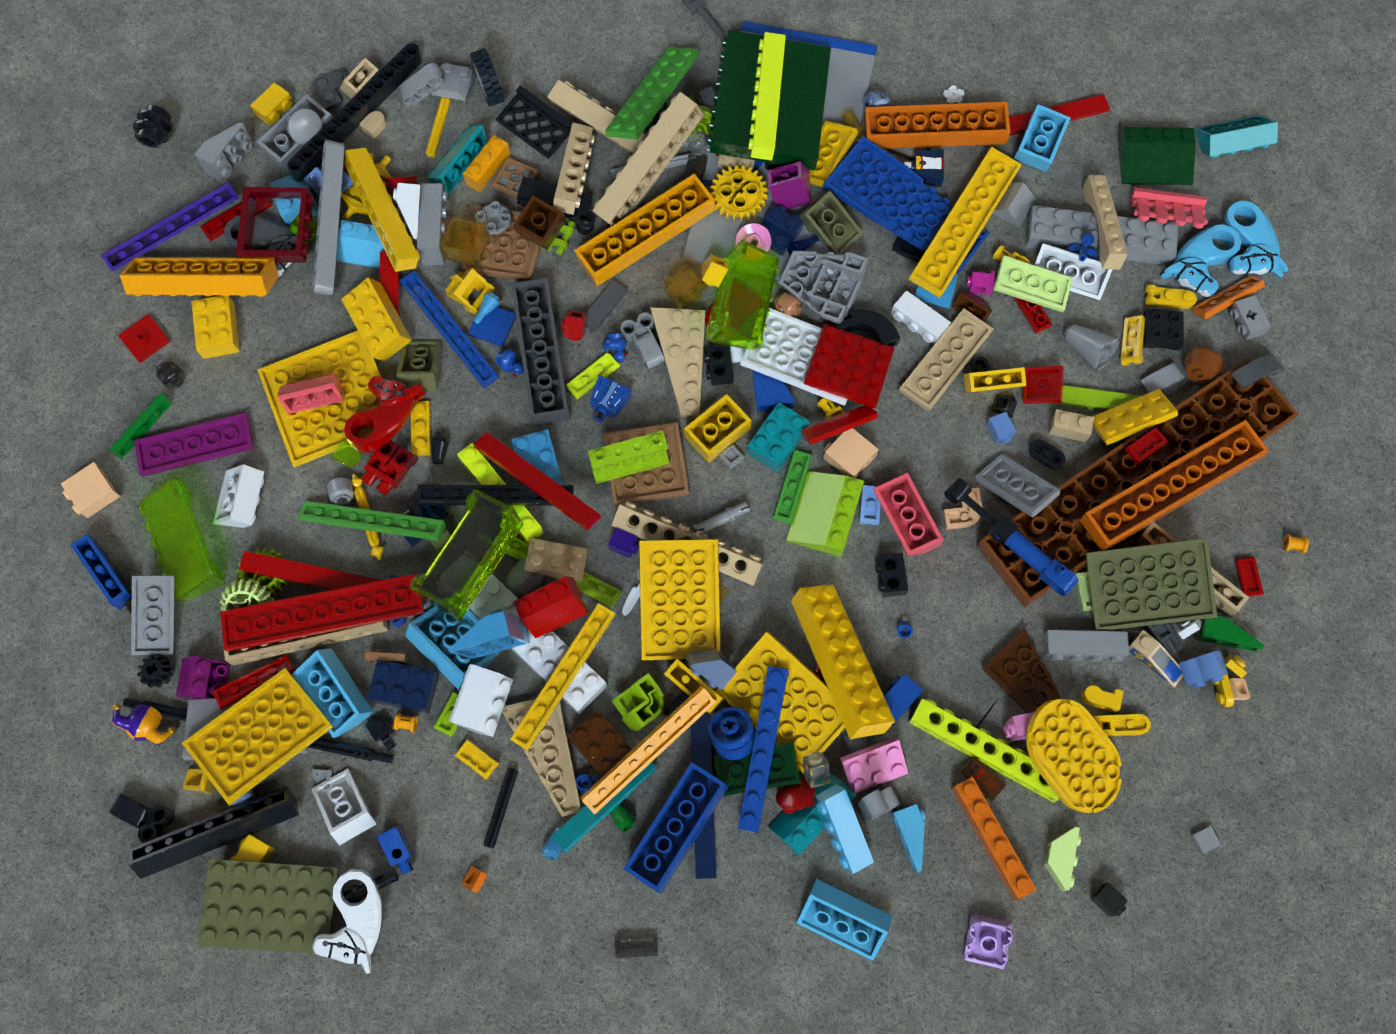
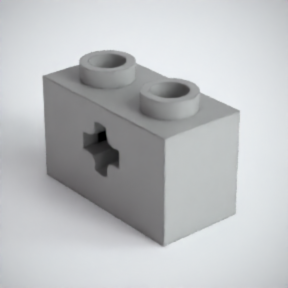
M1256 295L1235 301L1229 309L1230 317L1235 320L1239 335L1243 336L1244 340L1264 335L1271 328Z

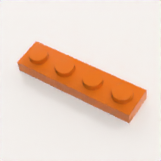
M1250 275L1192 307L1193 313L1203 319L1210 318L1234 304L1235 301L1241 300L1265 287V282L1261 278Z

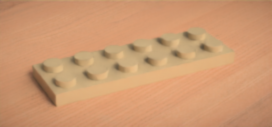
M963 308L902 384L899 392L930 412L987 340L994 328Z

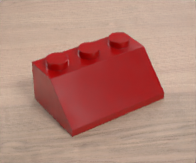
M564 576L513 601L520 620L535 638H539L589 614L574 577Z

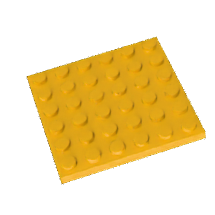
M358 331L257 369L294 468L350 446L351 444L344 433L346 421L353 414L370 410L380 405L378 397L370 392L368 383L372 377H381L375 359L371 356ZM325 374H336L338 376L344 397L342 402L288 414L278 400L279 388L287 383H298L307 378L315 379L323 377ZM367 426L362 428L358 432L357 438L369 436L374 427Z

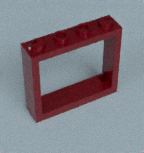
M243 187L236 256L238 258H274L275 262L306 263L307 253L310 252L308 241L311 239L312 205L315 203L310 190L307 187ZM257 198L301 199L295 250H251Z

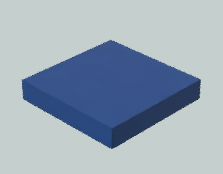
M496 307L482 319L479 325L473 322L469 336L503 347L516 320V313Z

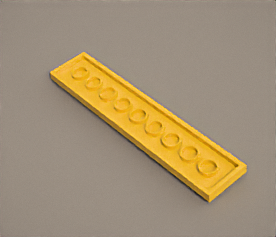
M990 148L908 280L941 298L1022 164L995 148Z

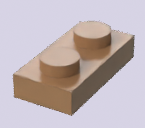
M373 649L372 652L365 653V660L371 664H376L378 659L408 665L409 658L403 651L393 650L392 653H384L383 650Z

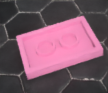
M897 736L840 758L848 787L854 794L908 774L901 744Z

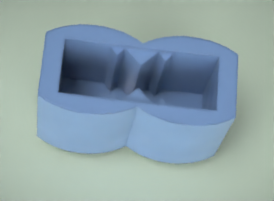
M1220 651L1207 653L1179 663L1186 686L1193 685L1194 689L1206 686L1205 682L1209 680L1211 683L1224 680L1222 676L1228 674Z

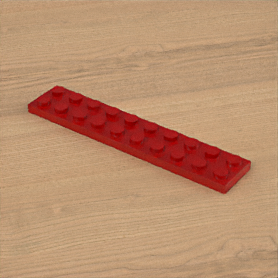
M418 574L221 611L220 617L224 651L228 652L423 614L425 612L420 577Z

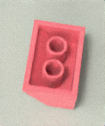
M325 374L323 377L315 379L307 378L302 382L287 383L285 386H281L278 392V400L288 414L344 401L341 382L336 374Z

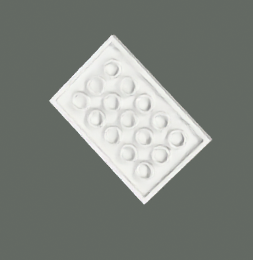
M766 307L741 359L740 365L844 406L847 402L846 398L804 384L823 329Z

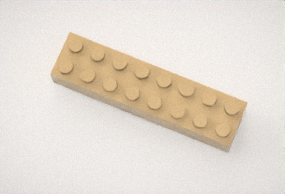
M681 92L672 98L668 109L661 113L657 124L650 128L649 135L639 143L638 150L628 158L627 165L617 173L615 181L606 188L602 199L595 203L593 212L607 224L613 226L634 212L702 120L704 114L694 101Z

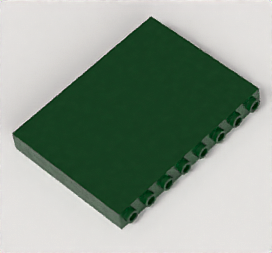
M728 30V35L723 38L722 44L725 50L721 51L720 61H723V64H719L718 70L721 78L717 77L716 88L719 89V92L715 91L714 102L717 105H713L711 115L715 118L714 120L711 119L709 130L712 131V134L708 135L707 145H710L709 153L785 166L801 161L809 170H815L819 156L831 47L785 40L773 159L752 158L748 145L749 139H753V135H750L751 124H754L751 116L752 110L756 109V106H753L754 95H757V92H754L755 82L759 81V78H756L757 67H760V64H757L758 54L762 52V50H759L760 39H764V36Z

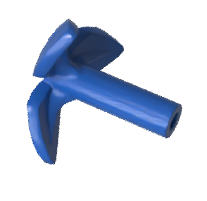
M1091 233L1084 234L1081 237L1083 245L1073 243L1067 249V251L1079 254V260L1082 262L1086 260V257L1095 260L1098 258L1096 250L1088 247L1095 240Z

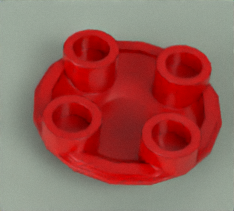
M800 778L801 783L778 788L776 802L779 807L783 808L785 813L791 814L795 810L810 807L814 804L815 787L810 781Z

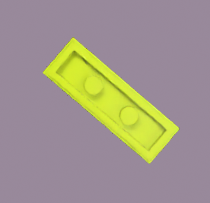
M607 352L568 382L565 387L578 400L596 385L599 375L606 378L619 368L620 364Z

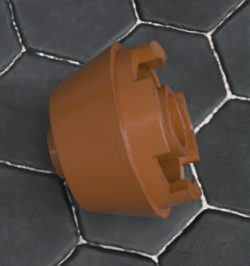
M1209 346L1195 347L1185 357L1186 374L1195 383H1208L1218 376L1223 369L1221 354L1218 351L1216 353L1208 349Z

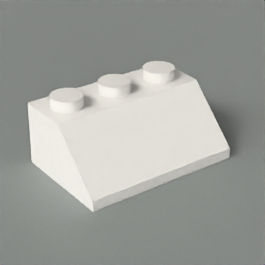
M244 464L226 470L213 524L241 528L252 526L256 518V506L260 501V488L264 484V471Z
M469 664L449 722L475 733L493 737L513 679Z

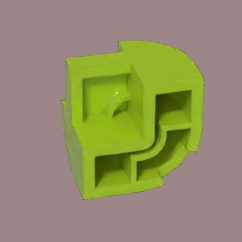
M648 673L614 698L612 703L623 716L621 720L630 729L639 731L662 712L664 695Z

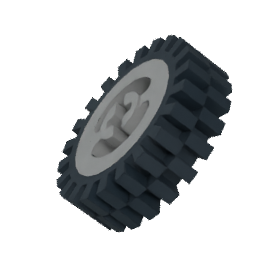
M486 48L470 53L478 83L488 106L491 107L504 102L501 85Z

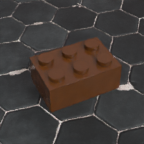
M599 710L567 735L572 744L601 778L632 750Z

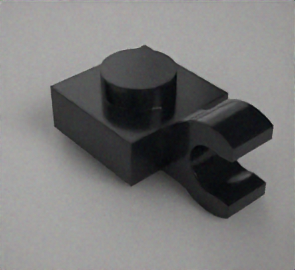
M383 714L365 724L375 742L381 740L388 750L396 747L389 736L394 730Z

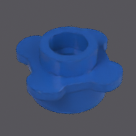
M585 772L578 773V778L576 779L578 792L584 791L586 793L597 781L596 776L586 775Z

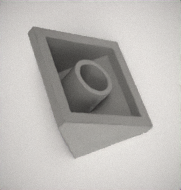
M1024 182L1010 183L992 214L1020 227L1036 198Z

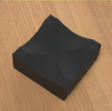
M1146 308L1143 313L1145 317L1143 348H1165L1180 351L1184 345V312Z

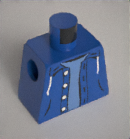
M599 375L590 400L591 408L596 410L592 418L599 423L603 422L606 415L615 418L632 397L631 389Z
M401 825L377 836L391 866L398 864L402 875L414 869L409 860L414 854ZM397 848H399L402 851L401 856H398L396 854Z

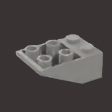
M239 122L204 141L194 156L206 174L224 182L226 178L231 176L234 167L241 163L244 154L251 150L253 141L243 123Z

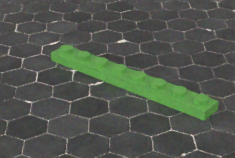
M311 501L304 502L298 515L301 521L440 541L446 526L444 520Z

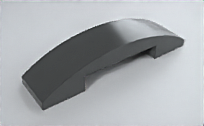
M1268 354L1240 367L1231 375L1243 389L1271 374L1274 376L1285 371V368L1273 354Z

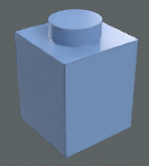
M1007 412L989 418L986 424L995 444L1010 442L1016 432Z

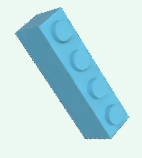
M836 784L816 795L818 801L817 808L825 818L824 826L832 836L831 844L838 851L840 856L838 861L841 867L854 874L874 862L846 789Z

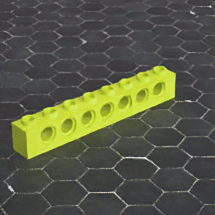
M921 699L909 723L972 758L976 757L984 765L1054 803L1059 800V797L1048 783L1043 784L1040 782V773L1025 751L1011 748L1007 741L991 737V733L982 728L979 730L973 727L972 722L964 718L961 720L955 717V713L944 708L942 710L936 706L937 704L934 701ZM931 714L938 716L939 723H932L929 716ZM948 724L955 725V727L957 728V732H949L947 728ZM966 734L973 735L975 742H967ZM984 744L992 746L993 752L991 754L984 750ZM1003 754H1007L1010 756V764H1007L1003 761ZM1021 764L1029 767L1028 774L1021 771Z

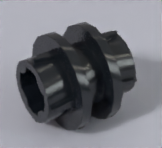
M147 106V109L140 110L137 113L138 120L133 123L134 137H136L138 142L147 147H159V144L166 143L169 139L168 133L173 129V124L170 121L172 116L159 106Z

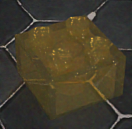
M451 217L440 250L444 259L479 267L490 234L484 224Z

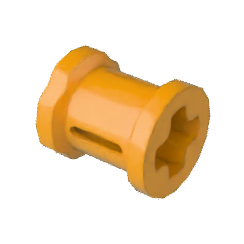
M1291 534L1284 536V551L1297 550L1301 553L1307 552L1309 546L1307 536L1293 537Z
M397 712L394 719V730L405 729L415 733L418 715L408 716Z

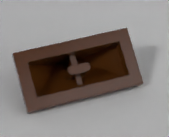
M964 291L960 292L952 305L959 312L963 308L983 322H986L993 311L983 298Z

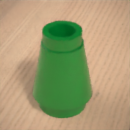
M621 804L610 812L618 830L626 832L635 825L634 816Z

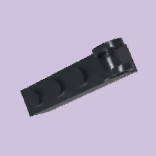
M523 176L517 194V204L525 207L533 195L553 206L557 186ZM582 193V196L578 195V197H581L579 208H575L574 215L564 213L565 218L576 222L578 233L588 235L593 231L595 222L594 214L589 211L593 196ZM579 225L584 228H591L588 231H583L579 228Z

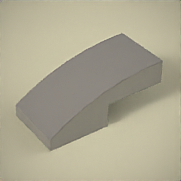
M1172 363L1143 378L1141 383L1147 392L1150 393L1157 389L1162 391L1165 388H1169L1183 380L1184 376L1175 363Z

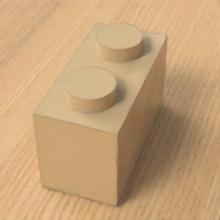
M364 58L344 79L340 89L352 99L377 74L379 69Z
M1056 409L1051 417L1049 434L1086 442L1092 433L1094 417Z

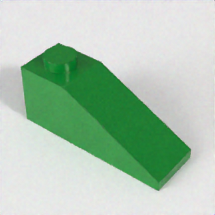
M1217 614L1215 618L1201 619L1202 623L1198 630V641L1252 652H1258L1264 648V644L1226 617H1221Z

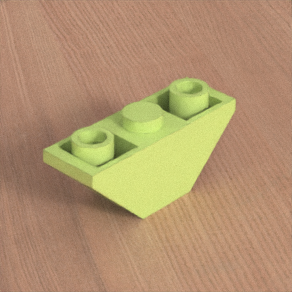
M1078 827L1068 830L1047 844L1044 866L1062 891H1068L1074 885L1075 876L1072 875L1073 867H1076L1078 862L1076 848L1080 845L1082 837L1079 834L1080 828Z

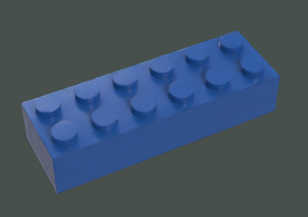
M691 762L627 862L624 870L656 892L662 894L729 787Z

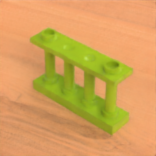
M663 430L588 451L596 484L670 464L666 452L668 445Z

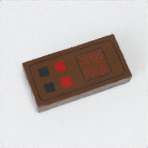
M976 757L961 772L968 779L973 777L979 789L992 801L1006 786L1003 781Z

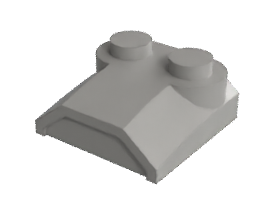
M449 63L441 65L439 69L443 78V84L432 92V96L466 102L476 79L475 74L470 68Z

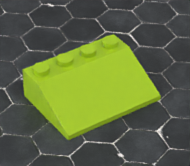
M807 471L786 541L842 557L864 481L846 475Z

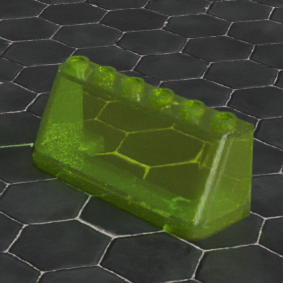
M742 239L725 258L728 261V271L719 288L717 287L705 339L712 343L755 350L760 348L764 341L762 336L767 327L765 322L770 313L769 304L773 299L772 291L776 285L775 277L779 271V258Z
M176 476L143 498L138 508L142 516H145L146 522H144L147 531L151 532L152 538L150 541L154 549L158 551L159 555L156 557L159 564L165 570L163 575H174V600L177 599L180 603H184L225 585L219 567L213 563L191 506L194 500L189 487L182 479Z

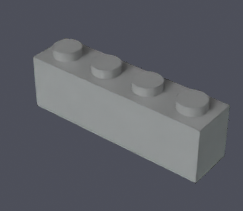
M1047 630L1044 633L1045 657H1051L1052 661H1060L1063 658H1071V661H1082L1083 658H1090L1092 662H1100L1103 659H1110L1111 662H1122L1123 659L1129 656L1128 632Z

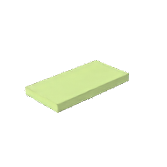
M1004 255L1001 259L993 290L1064 312L1073 277Z

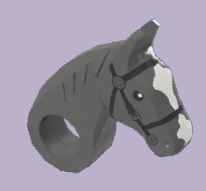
M236 216L228 221L224 228L225 239L235 252L240 216ZM261 216L254 217L251 250L296 249L297 236L291 230L274 220ZM309 240V241H308L309 250H312V249H313V245L309 244V242H310V240ZM275 262L279 277L293 263Z

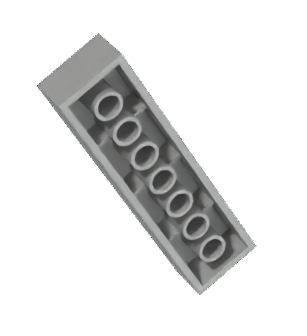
M1033 205L1028 217L1026 247L1040 249L1042 244L1045 243L1067 250L1073 243L1083 245L1081 237L1084 234L1091 233L1095 240L1088 247L1099 251V229L1096 215L1089 212ZM1117 216L1128 253L1125 260L1169 266L1172 264L1177 256L1178 225L1169 222L1161 224L1153 220L1141 221L1137 218Z

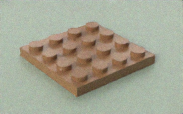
M478 206L477 212L480 211L483 207ZM510 211L511 223L509 227L499 234L492 235L484 233L478 228L475 217L461 271L465 272L473 268L479 275L519 281L532 280L541 247L517 234L513 225L521 212Z
M678 422L603 433L605 446L663 430L668 445L666 452L670 464L610 480L614 506H619V504L626 503V501L639 503L689 495Z

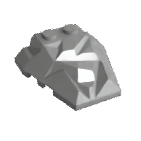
M793 251L779 284L822 318L840 324L844 317H847L861 287L868 258L845 252V255H835L834 252L817 254L814 251Z

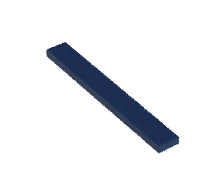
M704 713L690 726L692 763L712 775L711 737L708 732L710 714ZM713 812L694 842L696 879L716 878Z

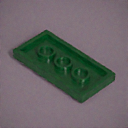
M794 742L775 745L767 789L801 783ZM752 752L738 760L724 759L720 755L714 756L717 779L729 787L724 796L745 793Z

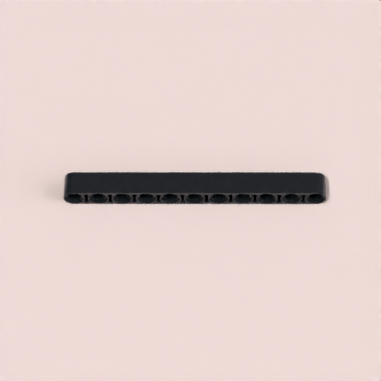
M407 44L288 161L287 167L294 181H304V178L322 163L325 140L342 143L369 113L373 112L420 66L422 57L417 44Z

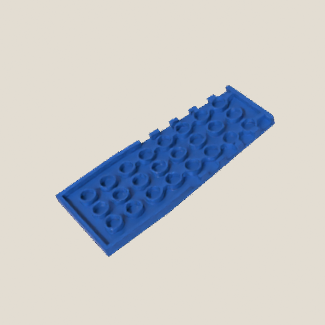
M864 136L823 184L825 189L831 191L832 194L865 217L926 252L953 209V206L950 205V200L946 197L944 199L936 194L937 190L934 187L930 186L929 188L923 183L924 179ZM984 231L980 232L957 272L960 273L982 245L989 235L988 231L986 233Z

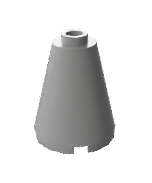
M1077 324L1069 326L1064 333L1065 340L1097 371L1101 370L1108 363L1105 360L1109 356L1112 358L1119 344L1118 339L1114 336Z

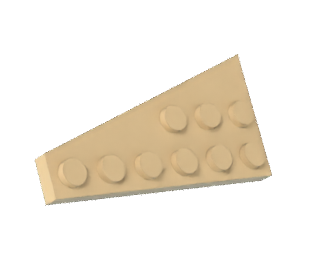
M650 307L681 417L697 418L700 416L705 310Z

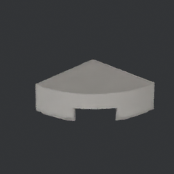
M312 768V777L317 785L324 781H329L332 777L333 770ZM330 784L325 785L323 789H328Z

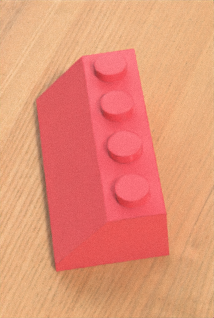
M908 473L873 488L908 557L924 554L941 546L944 539Z

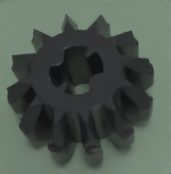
M157 654L156 657L155 655H149V660L144 658L142 659L144 664L138 665V668L142 670L137 673L138 677L141 678V683L147 684L150 688L154 686L159 688L162 682L167 684L168 680L166 677L173 676L172 673L168 672L173 669V666L169 664L170 660L164 658L161 654Z

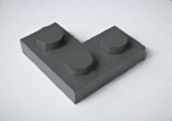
M343 68L311 82L327 111L342 105V101L336 91L340 89L342 82L347 77Z

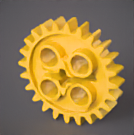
M735 165L733 170L728 166V172L722 169V175L716 174L717 180H712L714 186H710V194L715 199V211L720 210V216L726 214V219L732 216L733 221L739 217L742 222L743 217L749 220L750 214L756 217V211L761 213V206L765 207V200L768 197L766 195L768 188H765L766 181H762L763 176H758L757 170L752 173V167L745 170V165L741 169L738 168V165ZM735 180H741L742 182H741V183H735L734 181H735ZM753 190L755 193L750 194L748 191ZM728 192L730 195L724 196L723 193ZM742 203L744 206L738 207L736 204Z

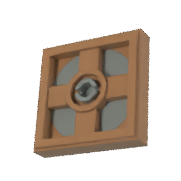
M508 157L493 181L492 188L517 198L523 176L536 180L540 171Z

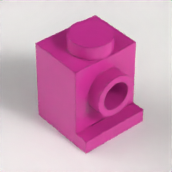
M991 270L990 274L978 271L972 272L971 276L968 275L966 286H969V293L991 295L994 288L995 271Z

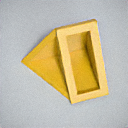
M197 767L195 769H187L182 789L213 794L215 786L202 769Z

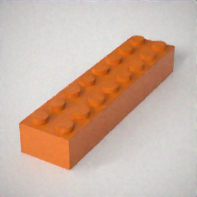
M1008 102L865 107V137L882 149L1007 144L1010 135Z

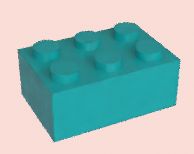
M778 402L748 444L747 454L779 473L794 449L803 439L801 430L810 427V421Z

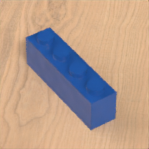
M89 534L84 535L71 544V547L109 603L121 610L125 607L124 604L132 599V591L98 541Z

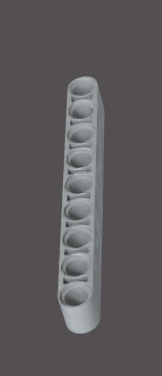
M325 140L322 156L312 292L331 296L335 278L344 143Z

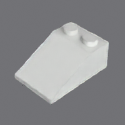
M398 183L397 189L394 188V204H397L398 211L409 235L412 237L413 244L417 247L420 185Z
M348 768L311 789L328 830L339 846L376 825L374 817ZM330 784L328 789H323L325 785Z

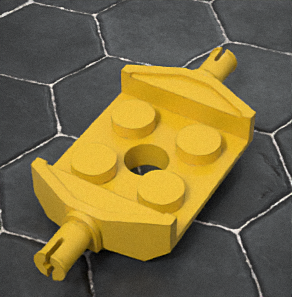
M386 155L380 163H374L375 167L379 170L381 179L392 178L386 170V166L391 159ZM354 184L345 194L341 192V198L348 207L342 216L344 220L347 219L349 221L352 215L357 213L368 215Z

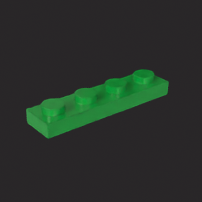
M160 393L151 401L147 409L139 414L137 420L127 427L125 433L113 443L109 450L122 460L135 446L134 440L141 439L173 403Z

